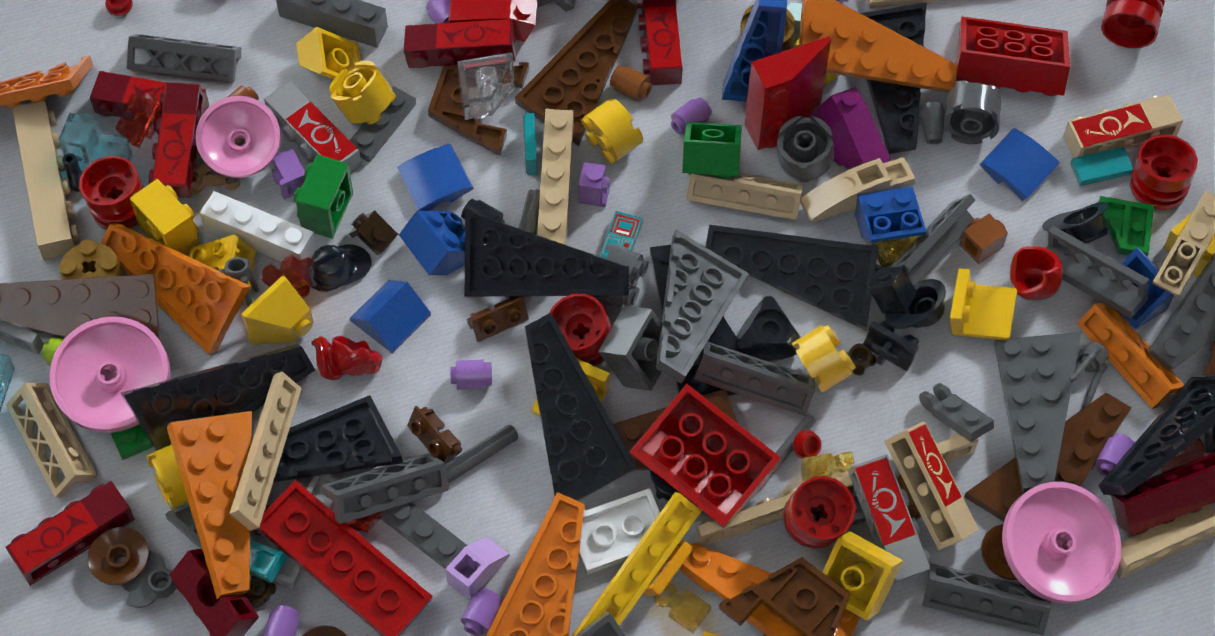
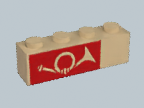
M1170 94L1161 97L1153 96L1146 101L1135 104L1127 103L1120 108L1112 110L1104 109L1090 116H1077L1068 121L1063 137L1073 158L1120 147H1124L1125 150L1143 145L1146 140L1153 136H1177L1183 119Z
M925 421L884 440L938 550L962 541L979 530Z

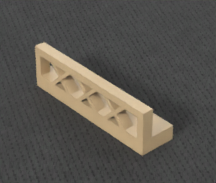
M739 173L738 177L733 176L729 179H722L716 175L690 174L686 200L797 220L804 184Z
M25 382L7 402L6 406L55 497H62L75 482H92L97 473L65 414L55 402L48 383ZM23 399L26 403L25 416L18 407ZM33 421H36L38 425V438H35L32 433ZM46 444L51 449L50 462L45 457ZM58 467L62 469L66 477L61 484L57 479Z
M1212 505L1202 507L1198 512L1179 516L1173 522L1158 525L1143 534H1138L1121 542V559L1116 572L1119 579L1214 537L1215 510Z

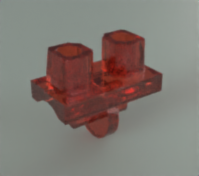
M146 93L145 96L132 94L127 107L129 110L136 112L132 121L121 117L115 127L116 131L124 136L132 146L140 148L144 138L152 139L156 131L157 118H161L162 115L158 111L161 103L155 99V96Z
M291 254L281 262L280 270L272 264L264 267L261 281L268 285L269 288L283 275L298 294L304 298L310 292L312 279L309 276V270L314 266L315 261L310 257L299 260Z

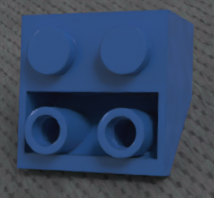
M913 186L858 194L855 217L861 237L868 242L874 243L926 235L927 230Z
M416 211L398 234L428 275H449L465 265V227L462 224V219L454 212Z

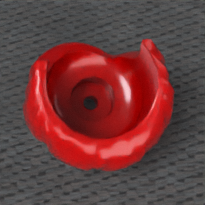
M1026 246L1014 254L1010 266V280L1017 289L1019 296L1026 300L1039 301L1050 298L1058 291L1062 282L1063 265L1056 253L1045 247Z

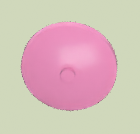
M124 317L98 318L77 327L61 342L51 362L50 388L58 407L78 426L95 432H119L139 424L120 393L169 380L170 363L160 340L143 324Z
M1047 482L1037 485L1022 494L1012 504L1005 517L1002 543L1007 563L1019 582L1036 596L1054 603H1078L1100 593L1114 578L1121 559V538L1117 524L1104 503L1083 487L1067 482Z

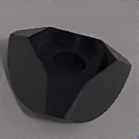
M766 296L759 302L745 321L737 338V346L749 356L761 360H782L797 355V349L792 345V342L801 338V336L775 298Z

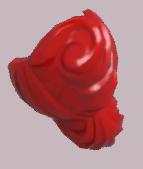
M319 336L311 342L312 346L316 349V361L320 375L325 379L337 380L345 373L350 376L375 374L380 370L382 356L377 351L371 350L368 343L364 340L356 343L344 336H336L332 338L330 344L327 339Z

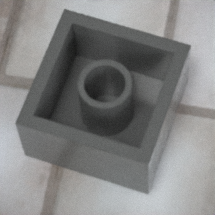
M624 305L598 351L624 387L652 391L662 373L656 369L661 321L653 309Z

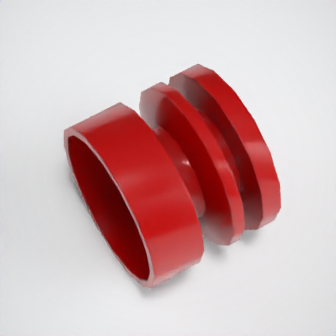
M1107 0L1101 24L1102 34L1110 42L1121 47L1143 48L1151 45L1156 41L1159 32L1160 18L1163 13L1165 0Z
M1158 135L1146 140L1139 149L1130 179V189L1133 196L1140 203L1154 205V209L1157 210L1173 209L1182 204L1188 195L1191 181L1197 169L1198 158L1195 150L1188 142L1176 136Z
M105 156L93 161L84 169L80 177L79 189L95 222L106 230L109 224L119 223L128 228L138 224L130 197L142 190L144 186L134 164L128 159L119 156Z
M571 294L561 298L553 305L549 313H552L575 357L593 366L601 364L605 360L598 351L612 328V323L603 305L596 298L587 294Z
M827 476L812 477L803 482L786 502L783 512L785 529L790 537L801 546L813 549L827 547L837 541L838 537L843 535L852 524L856 510L854 498L848 488L837 479ZM814 510L819 511L818 517L820 519L818 521L813 520L814 514L812 512Z

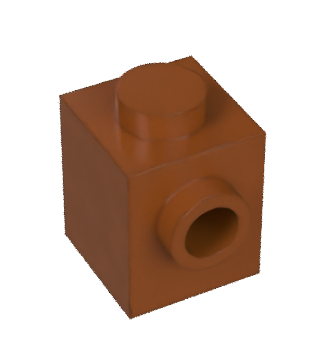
M988 213L983 218H975L968 224L967 228L963 231L960 246L977 264H980L1004 247L1008 232L1002 222L995 220Z

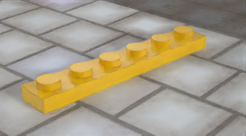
M675 492L572 636H576L605 612L611 613L620 626L699 516L701 510L682 494Z

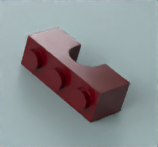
M202 549L188 550L169 574L176 584L178 591L183 594L193 608L195 615L200 618L209 631L210 636H244L259 618L243 594L224 596L217 599Z

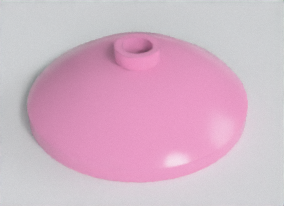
M230 96L215 102L203 113L196 129V145L201 158L213 171L227 177L244 178L261 172L273 161L280 146L281 134L275 115L264 103L247 96ZM238 139H244L245 144L242 146H237L236 141Z

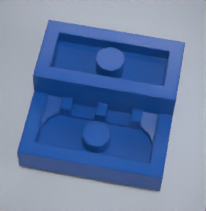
M1013 128L979 165L997 184L1004 182L1023 201L1032 194L1060 162L1031 137Z
M451 144L426 151L397 166L419 211H428L444 200L452 203L474 189Z

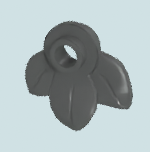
M149 550V560L144 571L133 581L121 585L123 589L130 592L126 602L128 606L143 608L152 604L157 598L169 597L176 590V584L169 576L172 571L166 569L165 561L158 553ZM161 581H166V582H167V585H166L165 587H163V588H158V587H157V584H158L159 582H161Z

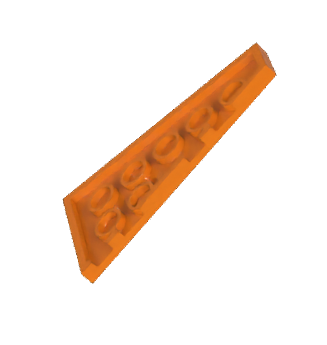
M802 0L799 46L829 36L831 46L827 73L946 93L955 87L957 64L836 0Z
M90 55L81 57L79 64L70 67L66 62L58 64L56 67L49 69L47 74H43V71L38 70L1 81L0 106L4 105L5 108H12L20 105L21 101L31 100L34 103L45 100L48 95L57 94L58 97L73 93L75 87L80 84V81L93 66Z
M119 223L109 224L101 244L112 249L120 267L128 275L155 274L157 304L208 354L216 353L250 286Z
M252 411L171 422L167 426V431L216 597L218 599L224 596L244 594L249 590L250 530L229 513L252 444Z
M556 493L486 636H569L585 504L561 493Z
M694 542L691 543L693 547L691 553L680 568L683 574L707 592H715L724 600L727 598L730 600L742 593L743 589L750 585L755 586L768 579V575L772 574ZM763 604L746 620L766 636H802ZM846 609L835 636H853L860 617Z

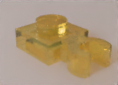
M919 236L907 237L905 241L894 239L874 242L871 246H878L877 259L882 267H890Z
M844 452L836 456H832V453L803 458L800 469L802 480L806 481L812 477L819 476L830 477L833 472L843 473L854 464L852 452Z
M669 582L664 590L669 592L670 596L663 598L660 595L654 596V602L663 608L670 607L671 610L668 617L694 634L711 611V605L687 589L682 595L678 594L676 587Z

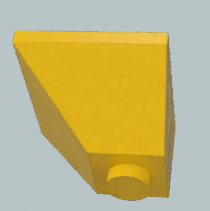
M315 27L296 43L299 65L331 79H334L344 69L348 71L355 69L356 66L354 64L361 62L358 43L319 27Z
M283 275L241 313L248 341L252 345L294 342L300 336H305L312 328V324H314L311 309Z

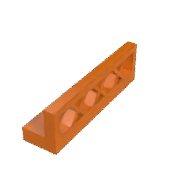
M1104 303L1094 304L1076 323L1092 342H1098L1108 350V360L1151 409L1157 408L1170 394L1178 393L1184 386L1171 369H1167L1147 352L1150 348L1148 343L1122 314Z

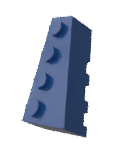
M787 0L755 1L724 79L721 100L747 102L751 62L782 52Z

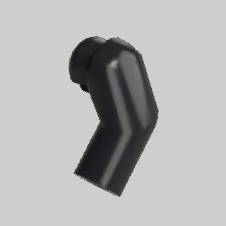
M68 153L63 156L62 161L70 188L75 192H79V181L82 172L76 156Z

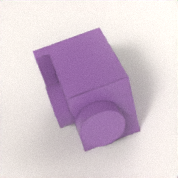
M291 149L286 152L277 153L272 161L275 169H272L271 173L276 184L280 185L284 200L294 196L296 189L299 186L302 187L305 181V170L294 150Z
M583 162L578 184V203L606 207L611 185L610 177L605 176L606 165Z

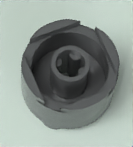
M965 80L958 81L955 84V87L946 96L943 124L945 131L947 132L948 130L952 134L951 138L964 144H980L982 139L990 137L991 140L997 135L1001 112V98L997 87L980 83H969Z
M797 116L788 120L780 128L777 139L781 167L787 174L801 182H809L822 176L828 171L834 161L832 132L823 120L811 116L812 118Z
M609 243L605 248L610 251L606 259L629 266V296L592 297L623 309L624 305L635 304L640 288L636 286L639 277H644L649 261L644 260V256L640 253Z

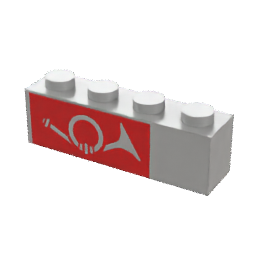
M291 81L264 98L265 105L275 115L285 138L289 142L294 141L299 146L301 154L307 160L312 159L314 161L318 154L349 164L350 173L361 166L359 150Z
M888 454L849 468L847 471L875 545L903 560L893 583L930 570V554L927 548L921 545L919 540L920 528L916 519L910 516L907 508L909 506V499L906 491L903 488L900 489L897 477L899 474L895 462L889 460Z

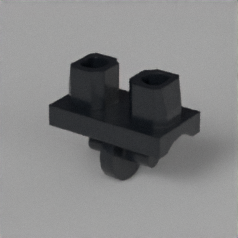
M885 320L880 324L873 322L869 327L863 345L878 355L876 360L878 365L882 366L888 360L903 370L908 371L919 349V339L910 334L902 338L894 333L895 328L890 327Z

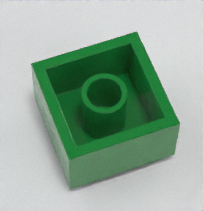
M687 122L683 146L682 173H688L689 175H716L722 179H729L733 176L738 177L742 125Z
M317 154L313 164H308L306 168L305 181L302 187L299 186L295 191L294 203L297 206V217L300 220L301 227L315 234L333 239L353 196L350 169L348 163Z

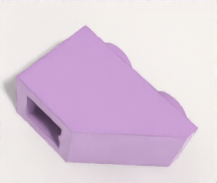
M484 537L464 547L445 569L447 583L471 600L473 594L478 593L479 589L488 582L510 555L489 538Z

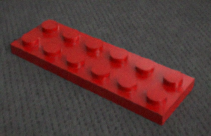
M296 480L264 511L260 527L257 530L381 636H400L432 601L433 596L351 526L347 523L340 524L335 521L334 512Z

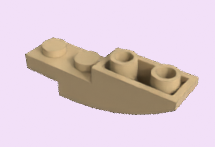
M904 157L882 163L879 158L854 167L824 182L800 199V203L810 222L813 223L855 210L858 194L905 188L914 185L916 178Z
M1205 190L1152 284L1177 297L1183 291L1215 236L1214 194Z

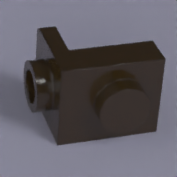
M375 210L367 215L361 213L351 223L354 228L349 232L352 238L358 236L376 255L381 254L398 235Z

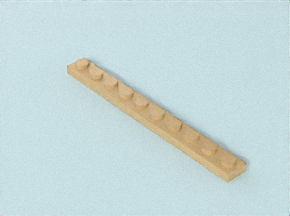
M958 433L951 435L945 441L939 443L935 441L946 463L974 454L979 442L978 438L970 442ZM848 471L835 478L843 483L850 492L855 490ZM796 489L786 492L782 497L776 499L766 498L759 501L756 506L747 509L743 508L725 528L712 518L705 519L697 526L696 540L698 544L705 547L783 520L785 504Z

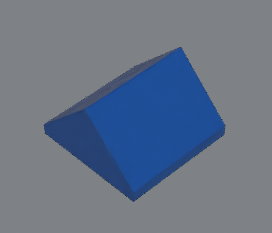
M1136 248L1122 264L1149 279L1148 301L1131 319L1125 315L1123 316L1135 329H1138L1166 311L1174 294L1152 284L1159 269L1139 248ZM1131 281V283H1132L1133 285H1135L1136 287L1139 288V285H1137V284H1135V283H1133V282Z
M388 280L350 317V321L390 353H394L431 316V312L408 282Z

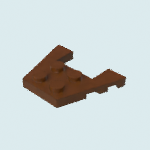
M519 62L518 66H505V63H496L494 67L479 68L478 64L443 66L428 108V116L496 155H501L507 137V129L482 124V120L494 84L499 83L523 89L529 71V63Z
M801 557L768 575V579L755 586L750 585L743 589L742 593L730 600L729 598L723 600L719 604V609L741 626L763 604L802 636H835L849 603L850 594Z

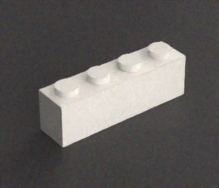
M213 191L200 212L205 231L222 238L235 234L256 249V252L301 271L306 269L312 255L317 250L314 232Z

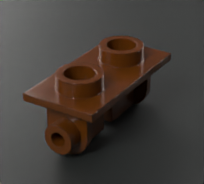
M523 296L509 297L495 304V309L490 310L488 307L475 314L471 313V317L466 320L470 329L474 330L476 341L480 342L528 320L529 317Z
M418 406L414 407L407 426L424 444L429 453L445 462V464L450 454L453 457L459 455L463 450L461 442L449 429L441 433L439 432V430L444 428L445 424L435 414L434 410L427 407L421 409Z

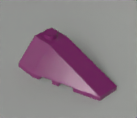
M856 87L831 95L806 117H817L829 126L833 137L834 161L839 166L843 165L847 170L879 158L882 163L891 161L871 113Z

